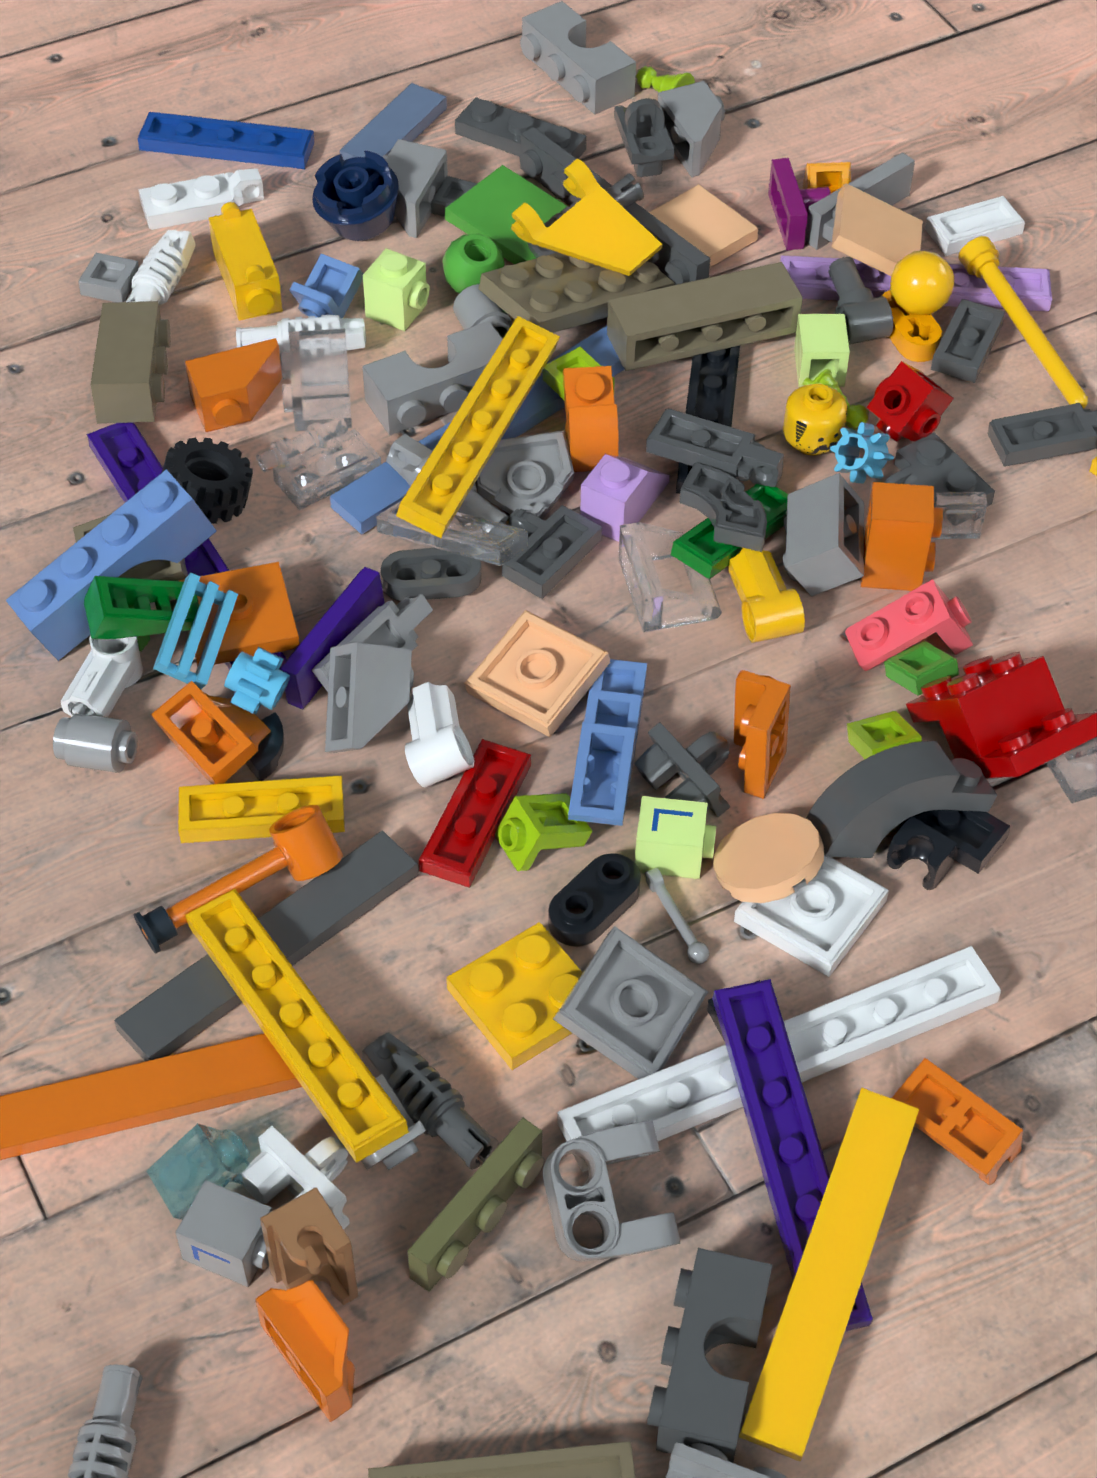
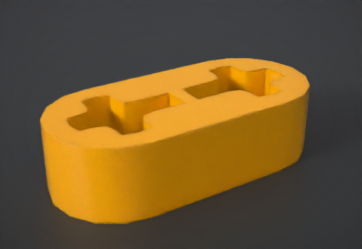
M890 290L884 292L882 296L887 299L893 316V331L888 337L894 346L908 360L914 362L932 360L941 341L942 330L940 325L931 314L918 315L907 313L897 304Z

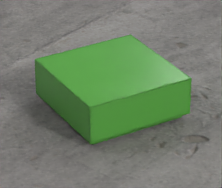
M922 641L884 661L886 677L917 696L922 694L921 687L942 677L950 676L953 678L959 675L957 659L926 641Z

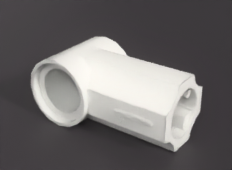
M90 635L91 651L61 699L64 713L71 717L78 713L108 718L123 690L135 684L142 676L143 666L137 637L92 639Z
M427 682L413 688L412 697L407 704L412 741L406 743L405 755L413 776L422 787L426 788L473 768L474 757L469 742L459 726L455 697L448 686L433 685Z

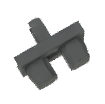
M644 98L636 102L633 101L627 108L622 105L614 106V118L631 164H634L637 177L660 175L662 173L663 160L674 159V146L664 123V113L660 103L655 99Z
M661 722L648 731L654 744L634 764L653 789L657 790L678 773L684 781L666 795L665 798L708 803L707 810L710 808L717 817L730 808L729 803L720 795V786L710 776L726 761L730 754L728 751L729 742L721 734L716 732L706 733L685 749Z

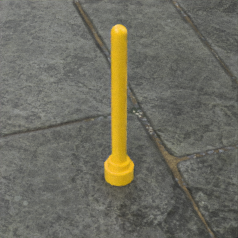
M980 236L969 241L961 249L958 256L966 271L970 275L984 279L1069 405L1080 403L1084 409L1088 405L1087 395L998 268L1000 261L998 260L999 251L987 236Z

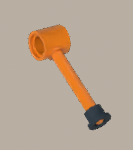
M318 805L304 806L287 813L274 822L269 829L274 840V849L167 909H164L161 905L143 916L140 912L133 914L138 927L155 954L160 952L159 945L178 935L176 929L188 923L185 916L187 913L233 889L241 893L287 867L295 881H305L315 878L336 866L343 858V853Z

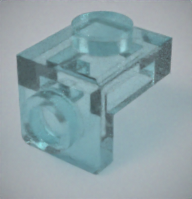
M197 1123L146 1172L173 1218L183 1220L205 1180L221 1187H225L230 1181L244 1185L241 1173L249 1165L247 1158L250 1156V1152L243 1140L229 1129L222 1131Z

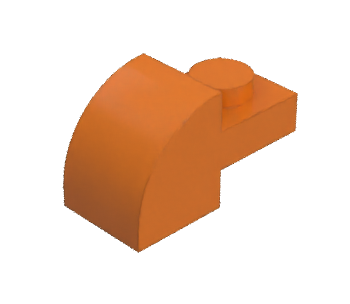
M612 367L563 368L562 376L566 412L565 431L574 472L592 471L605 454L618 456L617 404L614 401Z

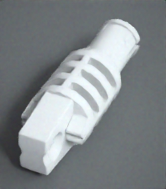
M168 230L158 243L151 247L148 255L132 278V293L125 302L158 301L160 306L168 301L171 293H173L176 285L185 273L196 246L190 231Z
M321 315V317L317 318L316 316H308V318L304 319L303 317H295V319L282 318V321H277V325L236 327L237 348L276 338L280 357H285L286 360L293 359V356H298L299 359L306 358V356H312V358L319 357V355H325V357L344 354L343 351L365 348L366 331L363 318H340L339 315Z

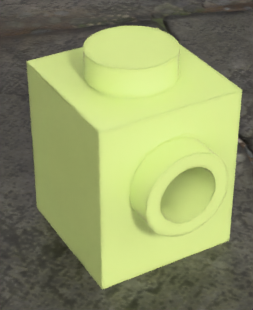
M386 248L363 274L365 316L405 331L427 305L430 287L426 283L425 262Z

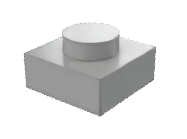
M96 252L78 281L81 295L112 302H124L132 289L131 281L138 271V261Z

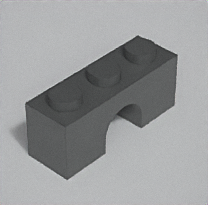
M698 1248L693 1271L681 1268L674 1299V1306L685 1308L681 1327L668 1326L661 1357V1364L671 1366L672 1368L667 1388L658 1385L654 1387L647 1421L648 1425L659 1427L656 1451L671 1454L675 1443H681L689 1447L694 1443H700L718 1449L726 1455L729 1462H734L749 1382L719 1374L710 1366L705 1355L714 1347L729 1343L756 1348L772 1264Z

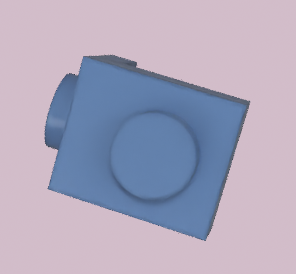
M321 253L305 285L293 282L289 291L300 304L298 309L306 316H316L317 318L321 317V315H339L340 318H343L363 280V273L358 267Z

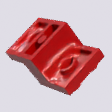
M1015 652L996 660L993 659V656L977 659L963 666L965 675L953 681L950 676L931 681L921 687L922 696L906 703L913 723L939 721L954 759L964 758L974 761L981 768L985 778L1019 777L1097 737V712L1074 714L1072 708H1064L1044 656L1022 659L1020 652Z

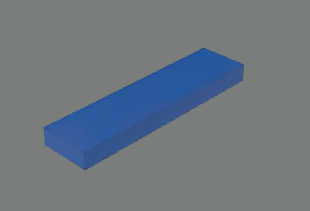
M158 112L148 113L138 136L139 150L297 169L306 168L315 143L314 131L307 129Z

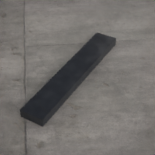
M740 345L692 356L686 414L732 427ZM680 462L676 484L677 494H680L681 487L692 466Z

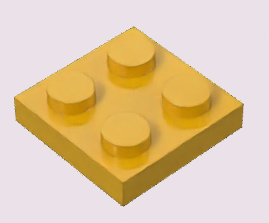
M538 922L447 976L446 981L447 990L510 1069L514 1070L572 1034V1032L557 1023L553 1018L583 972L545 927Z

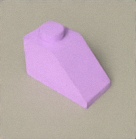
M605 454L581 484L580 515L602 526L603 536L623 544L667 486L669 475L628 458Z

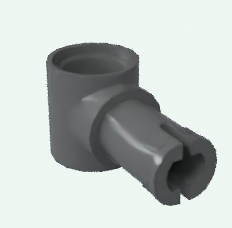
M842 257L833 261L829 266L830 270H828V273L839 296L835 314H845L849 345L890 336L893 331V316L887 299L884 296L874 298L872 291L869 288H865L852 257Z

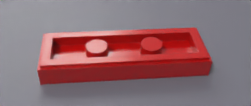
M484 739L481 740L473 755L474 767L464 772L419 858L420 872L468 888L471 887L496 837V831L531 767V754Z

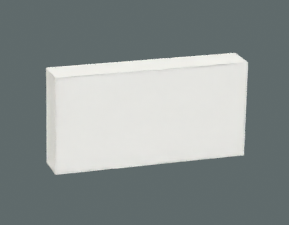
M1000 196L927 217L925 230L945 256L959 253L969 241L980 236L989 237L993 243L1023 234L1025 221L1006 198Z

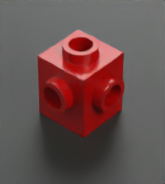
M901 361L893 373L878 385L874 398L867 408L880 419L876 427L884 434H889L891 439L899 442L902 437H905L915 442L935 431L940 423L941 415L954 398L922 371Z

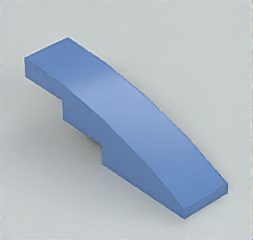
M610 659V664L594 682L591 689H589L585 720L582 722L568 820L623 826L641 717L647 663Z

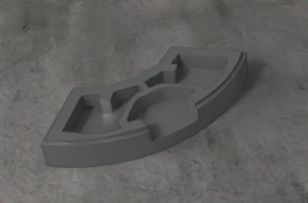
M697 462L694 463L681 487L679 503L697 509L710 519L715 529L713 541L762 552L765 544L767 518L759 500L754 501L744 491L745 485L733 476L711 466Z

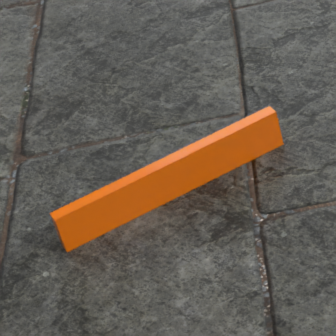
M263 1033L0 1096V1160L276 1094L302 1086Z

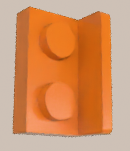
M741 670L735 684L734 744L743 747L738 768L745 770L744 793L764 799L787 752L791 685L777 681L770 676Z

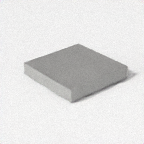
M614 926L607 934L553 1020L637 1079H641L662 1070L708 994V991Z

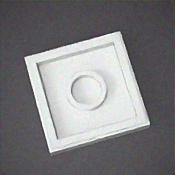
M824 855V861L817 875L808 884L803 879L800 883L793 886L795 893L780 900L766 903L742 902L735 911L734 922L830 977L885 904L889 890L837 860L825 857Z

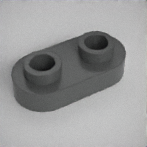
M461 546L397 551L387 556L380 568L384 592L391 598L399 601L408 596L409 598L417 597L419 594H423L426 600L463 597L473 593L481 583V561L479 556L474 551Z

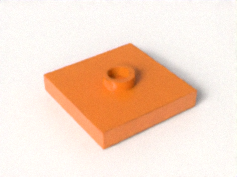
M279 561L200 576L199 581L206 585L211 581L219 585L218 590L224 593L231 590L238 594L214 665L235 661L242 651L254 657L258 647L270 653H277L296 649L300 645ZM197 596L198 602H199V605H200V602H201V599H202V598L199 597V596ZM215 603L212 605L195 653L197 667L219 607Z

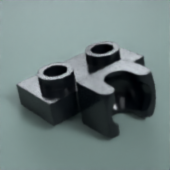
M930 810L922 812L897 825L901 828L892 838L887 853V862L890 868L899 869L908 860L919 859L927 865L929 872L923 878L922 885L926 890H933L950 871L954 860L979 874L1006 841L1010 825L988 812Z

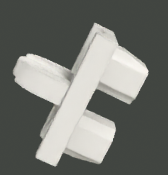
M273 1126L258 1137L261 1154L241 1173L245 1189L258 1202L266 1205L285 1187L295 1198L317 1187L339 1224L345 1229L350 1224L349 1218L342 1213L343 1207L347 1202L346 1196L332 1183L348 1162L346 1160L348 1151L342 1142L335 1137H328L303 1156Z

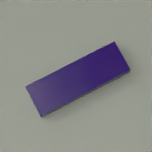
M367 567L361 569L281 666L280 670L290 675L285 688L288 704L300 709L306 707L322 687L321 682L312 672V669L330 653L331 647L337 646L376 608L385 604L380 572Z

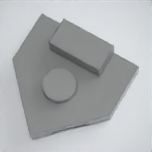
M565 431L500 440L475 482L477 492L483 498L509 514H512L518 508L519 510H526L527 513H532L543 520L572 483L574 477V469Z

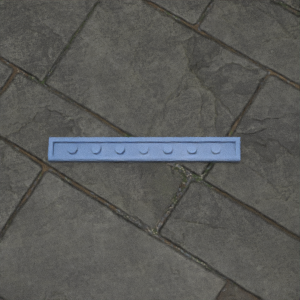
M607 326L547 362L549 363L578 347H582L601 366H611L612 377L624 370L607 336ZM542 372L502 439L518 437L565 407V401L543 381ZM451 422L418 442L433 451ZM384 462L330 496L331 508L362 535L397 513L399 505L410 487L401 475L387 462Z

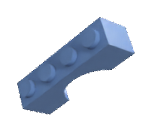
M166 469L6 599V602L29 631L59 661L91 635L84 607V598L94 576L119 577L130 568L151 560H168L178 563L217 532V530L192 497Z

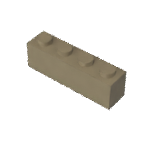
M778 262L609 299L607 336L625 371L796 333L798 314H801L803 297L784 264Z

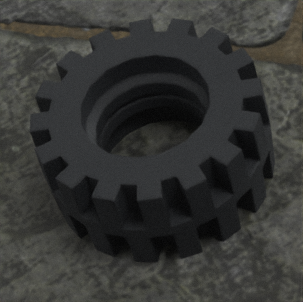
M188 438L187 444L179 441L175 443L174 448L170 447L162 472L167 469L192 497L211 524H217L218 518L228 522L232 520L233 515L238 517L242 513L243 508L245 509L251 486L253 468H250V461L247 457L241 458L242 452L237 448L228 449L229 444L220 441L219 444H214L211 438H204L203 442H198L196 438Z

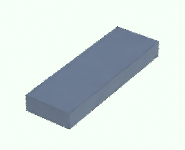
M411 83L340 149L343 160L353 157H365L364 151H371L383 157L385 154L389 155L398 139L413 142L447 109V97Z

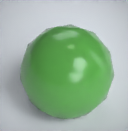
M466 234L452 241L442 259L445 280L458 293H461L469 286L479 284L482 273L505 266L502 250L492 239L481 234Z

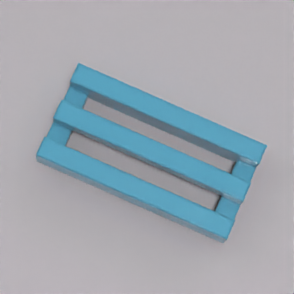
M190 573L183 583L153 669L187 684L193 681L202 689L208 683L238 594L231 590L224 593L218 590L219 585L211 581L206 585L199 581L200 576ZM195 594L202 599L179 664L175 665L170 661ZM215 603L219 607L196 673L190 671L212 605Z

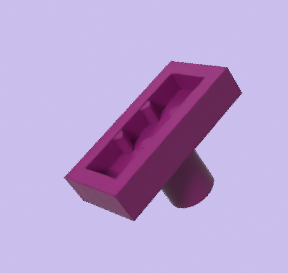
M789 158L772 159L768 195L786 251L804 249L809 206L830 195L829 187L799 189Z

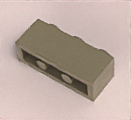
M158 301L102 303L90 384L97 424L155 422L156 404L165 400L163 375H167L168 372L166 348H170L171 344L169 320H161Z

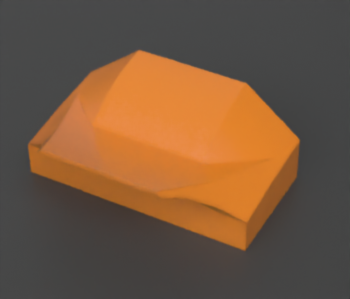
M190 681L155 710L151 716L182 754L210 783L224 784L258 751V744L271 730L254 713L252 714L232 704V698L210 696L204 693L193 681Z
M308 1280L299 1286L287 1290L270 1288L255 1298L262 1328L328 1420L332 1422L351 1409L355 1366L347 1356L349 1328L313 1280Z

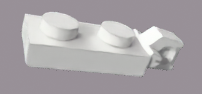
M258 168L236 170L235 173L226 172L225 174L212 176L205 175L196 179L170 184L163 183L154 187L139 189L140 202L148 227L151 230L206 220L208 217L221 215L222 206L228 202H234L240 206L245 203L264 200L263 183Z

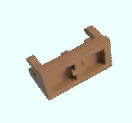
M317 1187L260 1218L270 1271L276 1283L283 1281L287 1289H290L308 1280H313L314 1282L323 1281L331 1287V1294L343 1305L358 1297L351 1241Z

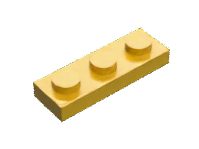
M342 776L179 787L178 805L181 843L272 837L269 829L274 822L287 813L308 805H318L332 833L345 832Z

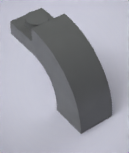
M937 741L912 742L874 754L847 770L822 793L809 811L806 819L810 820L819 832L824 845L825 857L873 858L876 849L884 837L904 820L930 810L989 812L997 797V793L983 775L981 768L974 761L964 758L950 760Z

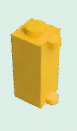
M225 203L221 208V215L208 217L213 254L238 320L283 311L279 275L252 208L240 211L236 203Z

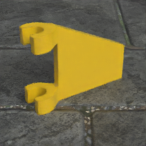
M578 158L564 169V173L568 178L563 181V186L573 196L581 200L549 227H546L537 212L526 202L512 213V218L516 222L511 225V229L523 241L627 276L632 275L662 249V243L598 184L587 165Z

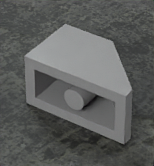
M705 81L658 92V102L664 113V123L674 146V153L691 177L700 175L720 140L721 121L725 118V109L721 98L714 95Z
M398 139L389 155L385 154L383 158L394 171L399 182L395 217L408 236L417 238L431 215L430 203L445 177L448 176L447 150Z
M354 642L330 648L325 752L338 753L362 749L409 703L410 690L414 682V672L411 667L412 650L363 642Z

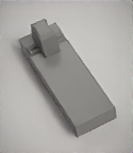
M902 152L850 182L849 185L883 202L894 205L910 195L915 160ZM841 188L809 206L805 242L816 250L827 245L829 241L832 242L837 195Z

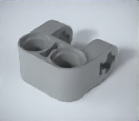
M653 1121L613 1127L571 1139L562 1143L547 1157L543 1166V1180L555 1236L561 1251L569 1258L576 1261L619 1258L681 1243L674 1212L619 1223L606 1165L660 1152ZM575 1154L586 1162L588 1178L583 1186H572L562 1179L559 1172V1163L562 1156ZM579 1215L594 1217L600 1224L602 1238L595 1249L581 1246L574 1238L573 1224Z

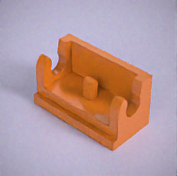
M927 1058L923 1059L891 1098L918 1108L919 1112L914 1126L978 1173L979 1178L988 1185H992L996 1181L998 1176L996 1174L1005 1160L1012 1163L1021 1152L1023 1129Z

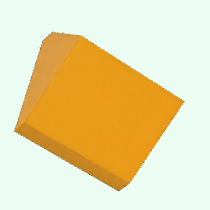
M851 162L807 163L803 189L829 187L830 193L837 191L845 183L849 184L851 182Z

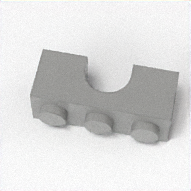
M563 1L522 18V37L520 39L522 53L594 115L635 97L636 62L611 41L599 47L586 48V20Z
M487 321L447 336L448 364L438 368L419 366L411 360L406 351L363 365L365 401L389 435L456 412L465 401L503 339L492 324Z

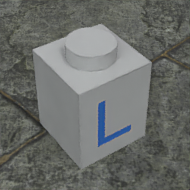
M205 1180L175 1232L182 1259L249 1287L258 1268L265 1270L269 1266L260 1218L272 1212V1207Z

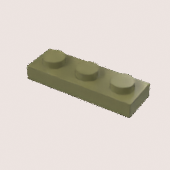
M522 1118L407 1251L410 1279L430 1292L442 1276L449 1279L456 1274L467 1258L470 1243L481 1230L489 1233L494 1229L506 1211V1201L519 1186L523 1189L530 1186L540 1173L544 1164L541 1129L525 1118Z

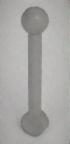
M654 868L646 871L645 878L650 890L656 892L688 946L687 955L689 960L695 964H703L709 957L708 947L704 943L697 941L667 891L659 869Z

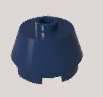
M364 151L365 157H353L343 160L342 154L336 155L326 161L315 174L317 184L312 196L315 211L338 235L352 241L368 240L380 235L391 225L395 215L399 189L398 178L389 167L387 161L371 151Z

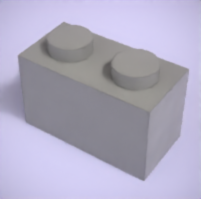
M837 473L788 494L787 516L784 518V527L787 533L786 553L783 555V564L788 576L793 581H798L811 596L863 577L864 502L841 474Z

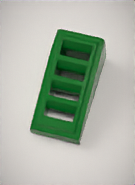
M94 576L84 598V607L91 638L119 639L166 633L173 614L169 601L176 600L177 602L184 582ZM195 594L181 631L191 630L199 608L198 598ZM155 602L156 610H151L150 603ZM128 605H134V609L129 608Z

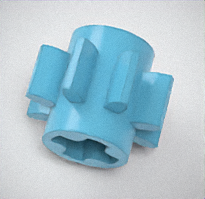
M860 422L857 431L851 428H841V435L843 437L840 438L837 445L830 447V450L835 453L838 462L834 468L835 472H850V482L863 484L867 475L871 478L882 479L884 476L881 469L886 465L887 461L894 460V456L889 454L886 445L890 435L884 433L874 434V424ZM861 448L865 449V454L863 458L859 457V452Z
M260 647L257 648L254 657L242 651L234 661L224 684V687L235 692L231 703L252 714H257L261 705L273 710L282 697L290 678L289 674L279 670L284 659Z

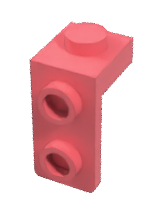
M933 579L848 627L845 631L857 662L864 671L874 668L937 632L955 655L973 646L965 626L972 623L966 608L957 596L949 600Z

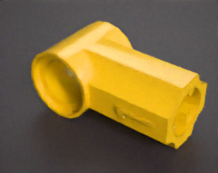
M742 548L739 554L729 559L728 571L741 599L743 624L746 634L752 643L799 634L804 631L805 618L800 596L794 588H786L770 551L762 550L760 552Z

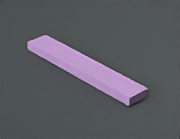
M781 256L780 262L784 264L803 299L839 301V296L828 273L830 264L839 258ZM854 259L865 288H869L872 291L874 298L882 296L884 292L890 290L891 276ZM949 264L954 273V288L948 303L944 306L958 307L961 299H965L995 309H1004L983 278L970 275L963 265ZM998 267L1027 310L1049 312L1052 302L1049 269Z

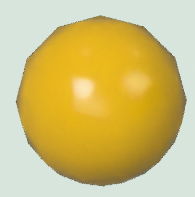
M914 251L906 255L896 263L891 275V294L897 304L907 313L930 315L948 303L954 288V273L950 265L935 252Z

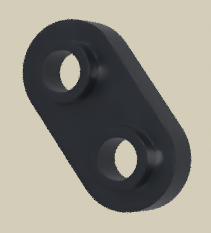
M604 854L590 862L553 897L549 904L548 926L553 937L565 945L579 947L588 945L601 936L638 899L641 874L636 863L620 854ZM608 875H616V876H619L620 878H618V879H609V878H607L606 876H608ZM571 908H581L584 912L573 914L568 910Z

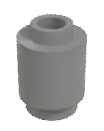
M479 284L465 288L456 297L453 304V311L463 329L489 321L503 339L512 326L509 315L478 289Z
M77 713L71 718H61L56 725L53 736L54 755L57 759L65 760L67 765L115 773L122 772L127 763L131 764L134 761L138 748L136 733L131 731L129 722L122 719Z

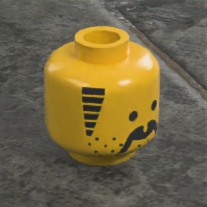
M808 384L795 389L788 397L785 408L783 433L786 441L793 448L806 455H821L831 451L830 447L837 445L840 438L843 437L840 429L846 425L848 412L845 398L836 389L823 384Z

